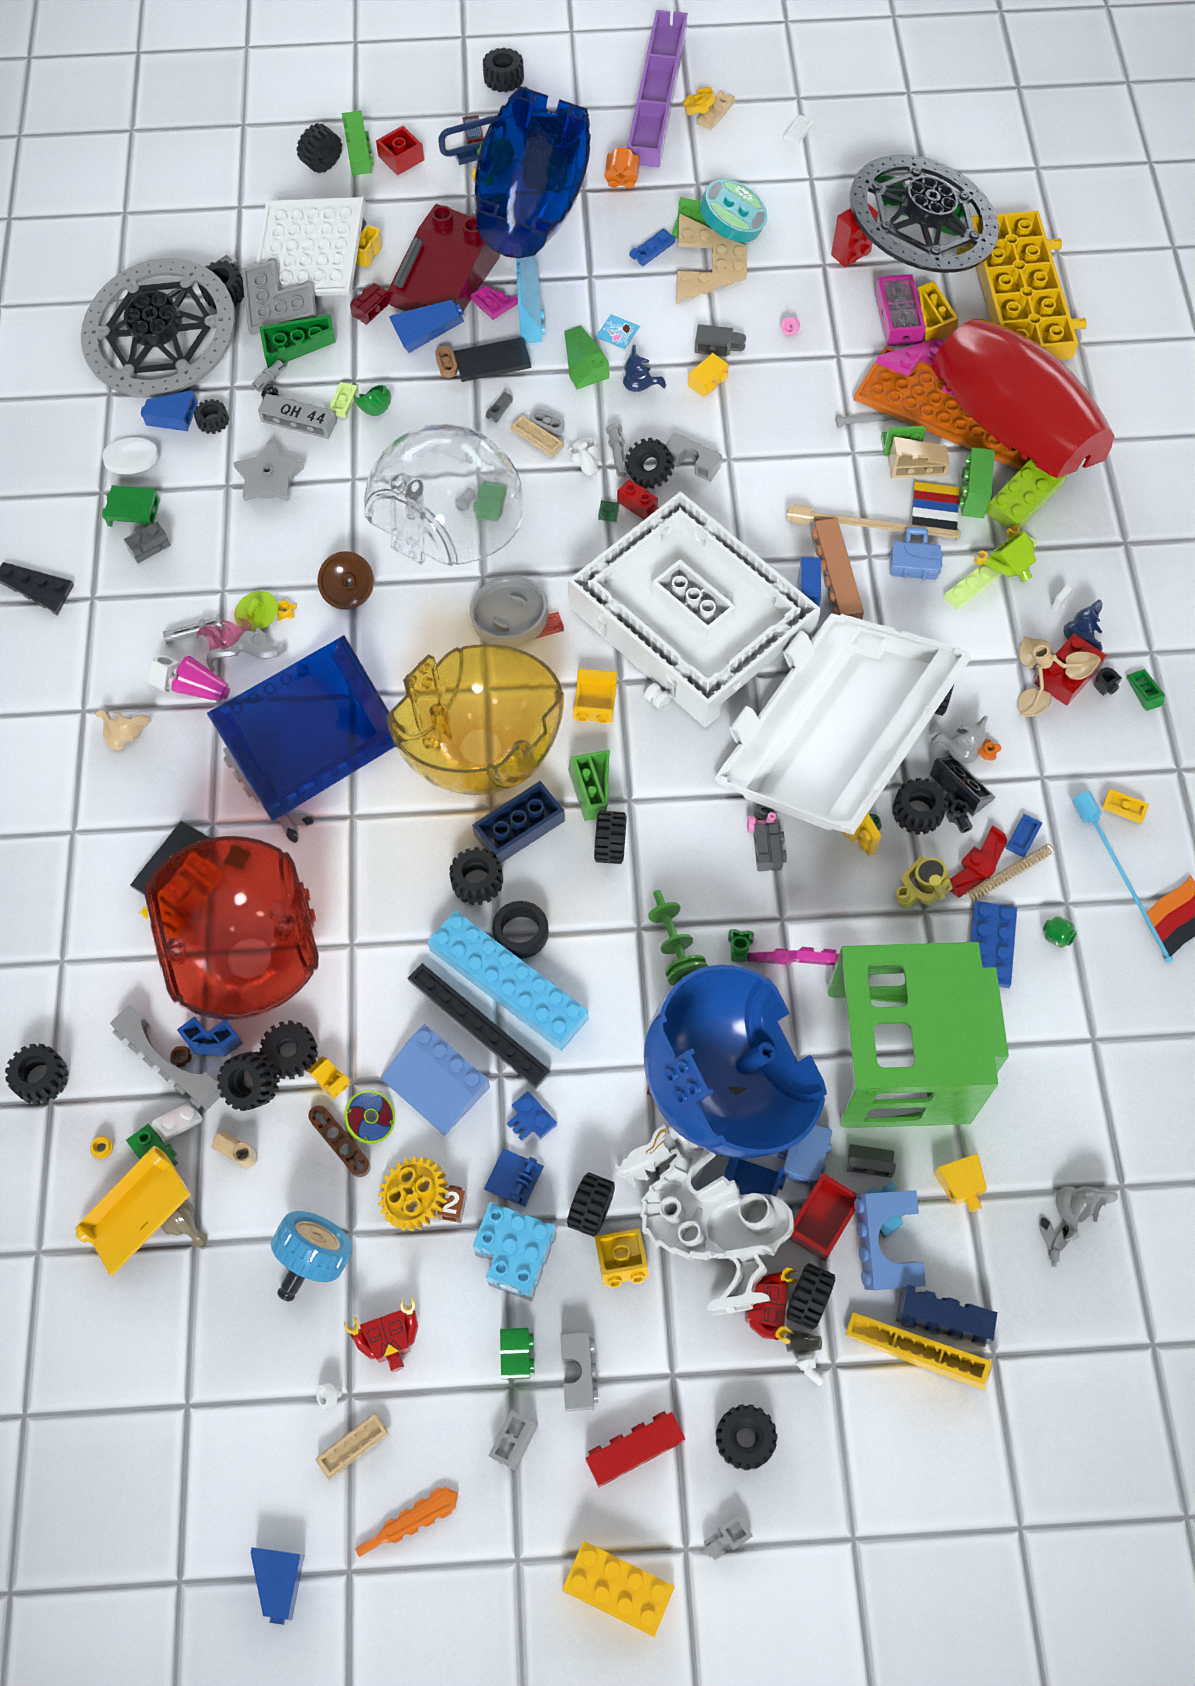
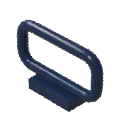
M489 116L444 129L438 137L440 153L446 157L455 156L459 165L480 160L477 149L480 148V144L483 141L447 150L445 138L451 134L491 123L496 125V135L503 134L501 120L496 116Z

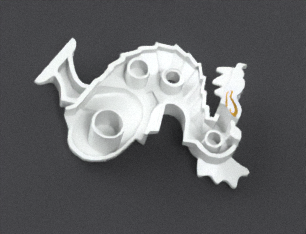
M661 1126L656 1129L649 1144L632 1150L628 1158L623 1159L620 1166H615V1164L613 1166L615 1172L633 1187L637 1186L635 1178L649 1180L646 1173L647 1170L654 1172L656 1167L668 1164L671 1166L660 1175V1180L648 1187L649 1191L640 1201L642 1203L640 1214L642 1218V1232L649 1235L657 1248L661 1246L672 1255L677 1254L690 1261L693 1258L703 1260L727 1258L736 1264L737 1272L722 1297L712 1300L708 1304L707 1310L712 1311L713 1316L753 1309V1304L770 1301V1297L767 1294L755 1292L756 1285L767 1273V1268L759 1255L767 1253L774 1256L779 1245L790 1238L794 1230L793 1212L785 1202L769 1194L750 1193L740 1195V1189L735 1180L728 1181L724 1176L696 1191V1182L707 1166V1163L716 1154L684 1139L672 1127ZM677 1207L676 1213L668 1215L671 1208Z

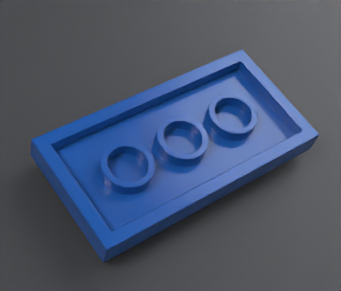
M975 901L973 904L970 942H979L982 968L996 967L999 987L1010 988L1017 907Z

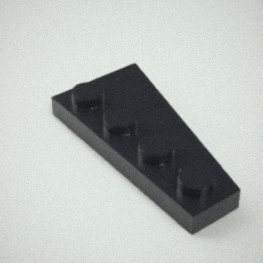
M2 562L0 566V583L23 594L25 598L37 602L39 606L51 610L57 616L74 586L71 580Z

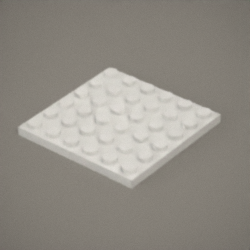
M363 197L266 201L256 265L271 260L277 263L280 290L311 282L314 288V296L351 295L365 199Z

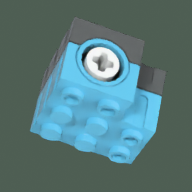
M489 1202L473 1243L476 1256L492 1261V1265L486 1275L488 1285L533 1301L535 1289L539 1285L544 1265H546L551 1252L552 1243H554L557 1236L556 1228L553 1224H546L539 1219L528 1215H521L517 1211L505 1207L502 1208L497 1204Z

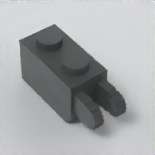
M698 324L694 353L708 355L713 353L716 356L726 357L730 355V351L742 352L745 350L746 336L744 333L733 332V328Z

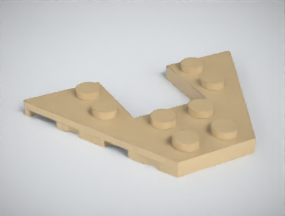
M679 214L678 247L712 249V273L677 271L676 304H679L684 299L696 298L700 294L715 291L720 286H729L734 282L746 280V245L726 239L713 229Z

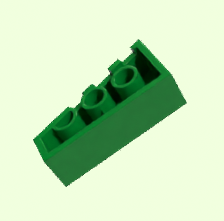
M330 315L259 327L264 357L268 368L276 360L286 363L336 343Z

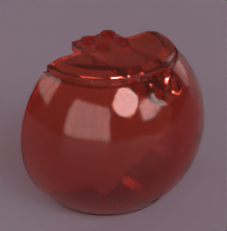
M221 836L208 838L190 844L175 852L154 871L150 881H146L145 903L163 984L171 1001L174 1004L178 1003L180 1007L187 1011L218 1020H242L260 1016L277 1009L297 995L313 976L314 971L318 969L319 954L312 932L314 922L316 921L313 908H309L308 901L311 900L309 889L304 888L303 882H299L295 863L288 852L283 853L282 849L270 843L249 837Z

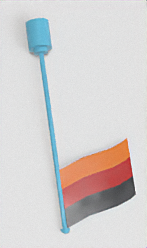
M1087 791L1077 795L1072 799V803L1083 823L1094 824L1166 958L1165 962L1170 963L1173 960L1172 955L1183 944L1195 937L1194 879L1190 875L1180 887L1160 898L1146 912L1097 822L1100 820L1102 812L1092 793Z

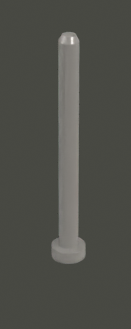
M886 413L842 417L841 414L835 416L837 428H841L843 424L897 420Z

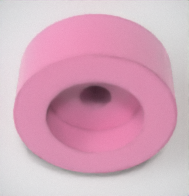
M796 317L785 318L781 324L782 332L788 336L797 334L800 330L799 320Z

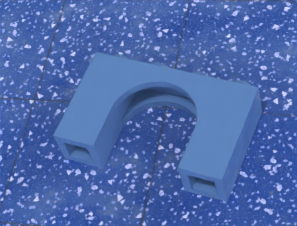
M917 1190L856 1194L854 1207L858 1214L856 1229L860 1237L859 1258L862 1261L861 1281L864 1285V1290L905 1288L907 1284L915 1287L926 1286L924 1262L894 1263L884 1256L878 1241L880 1228L887 1219L898 1215L919 1214Z

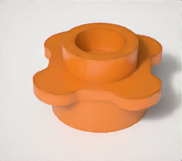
M985 739L982 747L979 748V755L985 760L993 761L997 758L996 754L1001 751V745L994 744L990 739Z

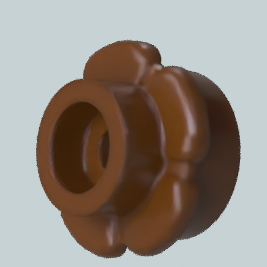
M177 1046L171 1051L170 1061L173 1065L176 1064L177 1067L186 1066V1063H189L192 1059L190 1049L185 1046Z

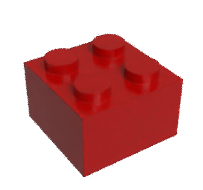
M404 126L376 140L378 157L397 176L424 161L423 144Z

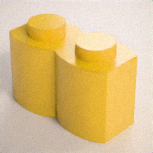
M368 225L362 230L356 260L357 265L367 268L372 264L374 256L381 251L382 239L379 228Z

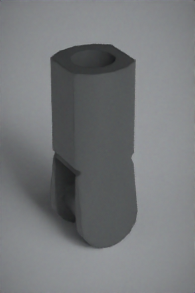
M503 392L498 400L487 410L485 417L487 419L491 418L497 423L505 410L513 402V397Z

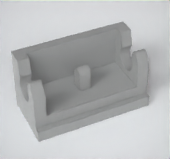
M511 1410L488 1456L516 1472L538 1426L532 1420Z

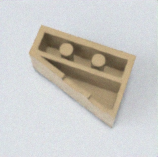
M900 437L893 438L888 460L891 478L947 475L950 465L947 446Z

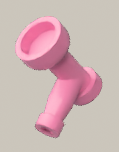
M770 812L766 820H757L754 816H748L747 832H754V826L778 824L775 813Z

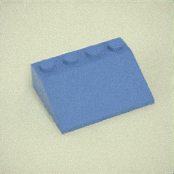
M425 1024L407 1041L381 1077L382 1081L444 1136L490 1088L489 1080Z

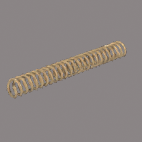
M1048 843L1043 845L1039 850L1037 849L1017 861L1016 864L1013 863L1006 870L1003 869L996 876L994 875L989 880L987 879L986 882L984 881L979 886L977 885L976 888H972V890L965 893V896L969 893L972 901L979 899V897L985 895V892L989 893V891L995 889V886L999 887V885H1002V882L1005 883L1012 879V876L1015 877L1022 873V870L1025 871V868L1029 869V867H1032V864L1035 865V862L1039 863V861L1045 859V856L1052 855V851L1047 845L1053 851H1055L1054 847Z

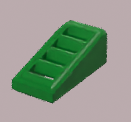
M1145 669L1127 675L1128 682L1146 711L1164 704L1165 694Z

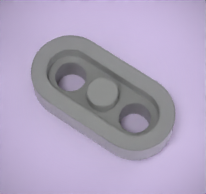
M536 409L530 415L532 422L552 435H559L565 429L563 418L546 410Z

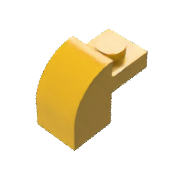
M324 1056L306 1071L332 1099H335L350 1085L348 1077L339 1072L330 1060Z

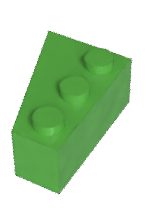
M362 111L341 113L352 176L372 173L371 166L374 165L373 156L369 155L372 153L371 144L367 143L370 142L368 131H365Z
M610 750L571 756L568 771L584 821L597 819V814L600 810H607Z

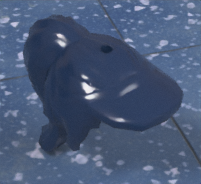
M632 345L631 354L625 363L626 375L623 378L625 388L629 391L640 392L654 384H658L665 389L667 386L665 379L662 376H650L648 372L650 368L642 364L649 363V360L640 357L636 352V345Z
M1100 599L1091 606L1080 610L1074 617V620L1064 626L1063 632L1067 640L1075 633L1102 652L1101 642L1094 638L1095 630L1098 633H1102L1097 622H1100L1098 617L1103 606V602Z

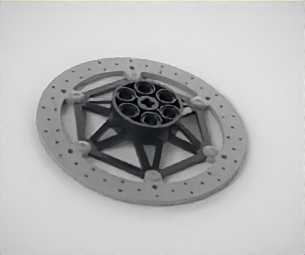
M162 258L139 263L113 277L99 290L90 303L81 329V346L84 358L95 376L106 386L119 393L143 398L177 393L203 379L224 357L235 330L234 304L230 293L221 279L208 268L198 263L176 258ZM171 275L183 277L179 282L138 285L140 281L157 276ZM195 283L203 286L213 297L217 309L216 315H210L192 288ZM175 289V290L169 292L168 294H166V293H164V292H162V291H157V290ZM128 290L127 295L108 323L101 326L102 319L109 306L123 291ZM188 293L202 312L203 317L178 309ZM177 294H179V295L177 296V298L175 299V301H173L172 297H174V296H176ZM124 311V320L115 324ZM184 317L197 322L182 324V318ZM123 326H126L127 328L126 330H118ZM216 328L214 337L207 350L195 363L189 365L190 359L209 330ZM202 329L185 356H183L177 337L178 332ZM113 337H133L128 361L125 360ZM106 339L123 366L120 372L114 370L105 361L100 349L99 340ZM173 341L177 357L164 346L166 343ZM141 344L144 348L135 359L137 345ZM153 347L160 349L173 362L140 366ZM178 370L177 374L162 379L140 380L133 378L137 373Z

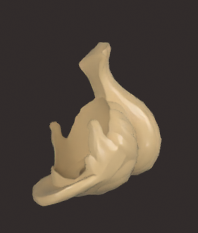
M102 709L95 713L96 717L103 719V739L106 745L115 751L121 750L127 742L137 739L143 729L152 721L147 715H138L128 719L116 711L115 714L118 718L112 719L110 714Z

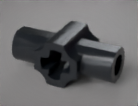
M955 791L947 793L948 821L955 823L960 833L970 831L973 825L967 816L969 810L967 802L961 801Z

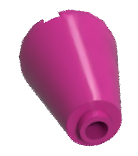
M184 657L176 671L178 673L177 679L173 678L171 690L173 692L219 702L228 698L231 689L228 688L229 684L193 657Z

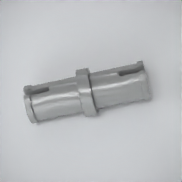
M276 360L268 369L262 371V375L252 382V385L255 386L254 388L258 392H261L266 385L275 381V377L285 369V366L280 360Z

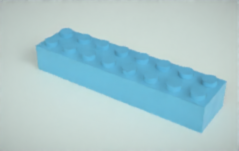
M456 910L427 941L429 950L561 1052L589 1020L586 1008Z

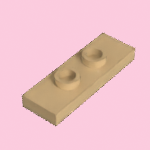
M523 415L510 426L512 432L551 458L564 447V442Z
M374 1413L315 1460L327 1479L331 1480L390 1433L378 1415Z

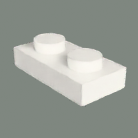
M188 1102L153 1120L151 1126L165 1142L201 1123L203 1117Z

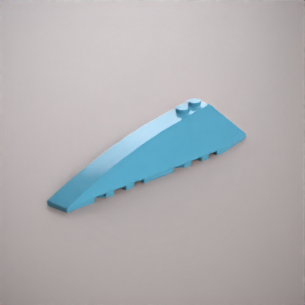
M514 199L520 336L524 338L525 343L542 342V335L545 334V323L541 324V321H545L544 310H540L536 259L518 199Z

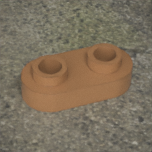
M449 346L438 347L435 351V356L440 374L446 378L454 377L458 372L453 350Z

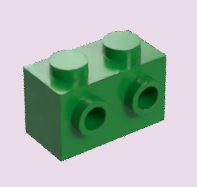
M149 1123L126 1139V1142L139 1160L153 1146H156L168 1156L173 1166L178 1164L174 1158L177 1155L170 1144L165 1146L160 1136Z

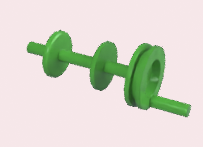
M656 890L653 892L657 907L649 912L648 918L651 922H664L670 937L662 943L660 950L663 954L676 953L678 958L677 961L670 964L665 970L668 983L674 986L689 973L707 967L708 964L702 955L686 957L684 950L691 946L693 937L689 934H677L672 918L680 912L681 907L676 902L665 903L661 891Z

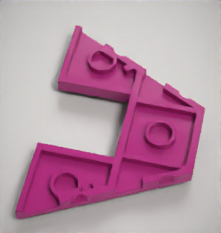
M932 339L879 355L876 363L909 377L920 361L932 364L936 353L945 341ZM945 383L944 386H943L942 391L945 392V393H948V394H950V395H952V396H955V394H954V392H953L952 390H951V392H948V391L945 389V386H946V383Z
M801 947L799 950L790 951L788 949L776 948L771 952L748 953L747 961L790 965L792 962L830 965L834 969L839 954H836L837 950L823 949L821 952H814L812 947Z

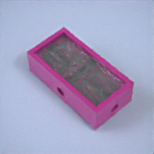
M913 274L877 277L875 296L887 346L922 343L926 327Z

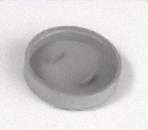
M504 576L489 581L476 592L470 604V617L475 632L483 641L496 647L512 648L529 643L544 630L549 618V609L545 593L537 583L521 576Z

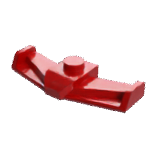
M992 826L981 850L974 846L961 861V864L966 868L949 879L953 888L950 890L951 893L960 898L994 874L996 865L1007 843L1005 833Z

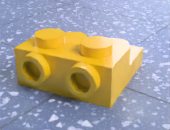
M867 813L853 835L846 832L842 833L845 837L849 838L851 843L858 840L860 849L865 851L869 857L876 853L881 834L869 813Z
M640 1228L595 1236L603 1286L608 1285L611 1288H616L626 1281L638 1284L649 1277Z

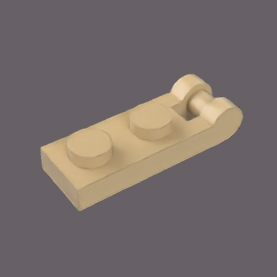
M720 90L716 101L709 107L710 110L698 117L697 124L712 130L733 106L735 97L732 95L728 96Z

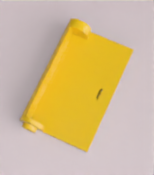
M153 1146L75 1227V1234L80 1241L84 1243L89 1242L94 1245L109 1275L113 1276L191 1193L168 1156L161 1149Z

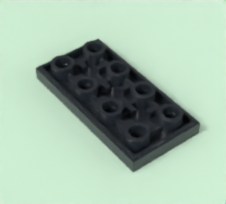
M523 337L454 351L461 382L532 368Z
M180 821L130 886L146 897L151 898L190 847L195 848L203 856H206L215 844L214 839Z

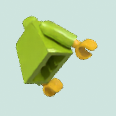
M1013 525L1005 533L1009 539L991 552L989 558L987 553L981 550L978 556H975L974 562L977 565L986 563L987 567L1006 577L1019 575L1021 581L1025 582L1032 578L1028 568L1036 562L1034 542L1027 536L1026 532H1019L1020 527L1018 525Z

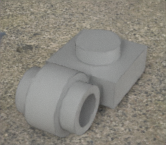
M738 1514L718 1528L723 1537L718 1538L714 1534L703 1542L706 1546L704 1549L708 1556H712L715 1561L727 1552L724 1548L726 1544L733 1551L753 1537L740 1514Z

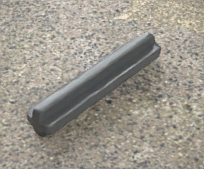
M418 238L413 240L394 280V285L398 288L404 286L423 245V242Z

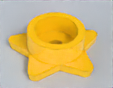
M283 599L278 603V621L285 618L294 619L293 611L297 608V604H291Z

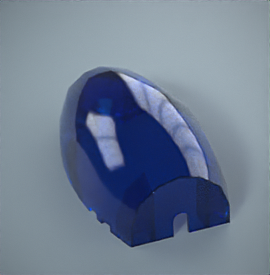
M522 86L508 98V102L505 105L501 106L497 116L495 115L489 125L480 148L474 182V211L480 238L493 251L505 257L518 259L536 255L558 232L568 218L585 178L591 139L587 108L559 99L556 111H550L547 108L548 95Z

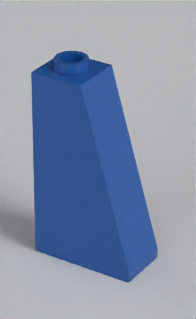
M453 300L394 314L389 316L403 347L410 353L463 323L462 315L464 312L459 304L456 305Z

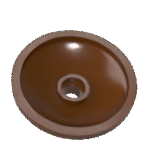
M349 551L335 553L329 556L320 567L317 578L318 589L323 599L331 606L342 610L355 609L363 605L373 591V570L367 560L359 554ZM351 578L352 584L348 585L347 581Z

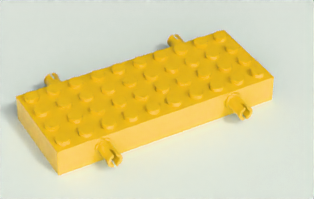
M1039 210L996 214L999 225L996 246L990 256L980 265L976 266L991 322L1001 324L1027 336L1043 346L1059 360L1074 358L1079 344L1075 330L1086 329L1087 321L1085 317L1075 319L1070 317L1051 254V250H1061V238L1047 239ZM971 216L975 232L981 234L979 216ZM970 243L968 247H957V255L969 251L975 245Z

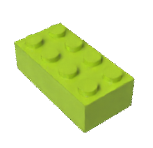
M1030 459L992 498L986 514L1006 529L1012 528L1013 525H1018L1021 530L1064 485L1067 475L1056 479L1035 467L1037 462Z

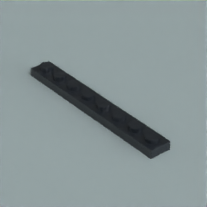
M423 963L408 977V981L535 1089L551 1074V1070Z

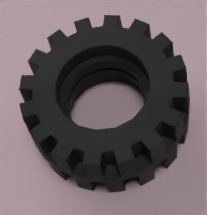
M210 399V401L204 400V403L200 402V406H196V410H194V418L198 428L202 432L206 431L207 434L210 432L216 434V431L219 433L221 429H225V425L229 423V416L224 404L220 403L219 400L214 401V399ZM211 414H217V416L212 419H206V417Z

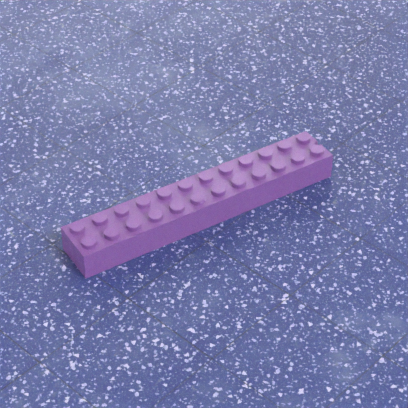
M656 10L627 145V148L632 150L634 155L637 154L639 156L640 165L660 167L687 33L688 13L673 12V28H671L670 11Z

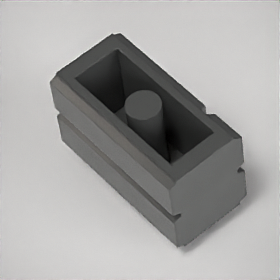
M157 521L124 539L128 551L137 564L155 555L162 549L171 546L167 534Z
M778 824L754 826L753 836L757 871L781 870L783 863L787 862L786 850H782V844L785 842L784 831H780Z

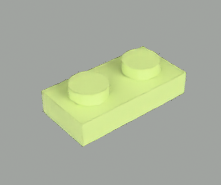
M340 382L328 409L333 410L335 416L346 418L354 402L353 396L358 393V386Z

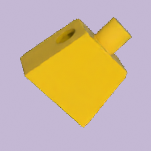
M977 1153L937 1167L934 1175L954 1205L965 1201L970 1213L983 1208L978 1196L985 1193L987 1186Z

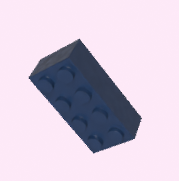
M539 781L472 824L473 832L480 844L485 849H488V854L493 852L495 858L498 857L501 864L565 821V813L557 800L544 784Z

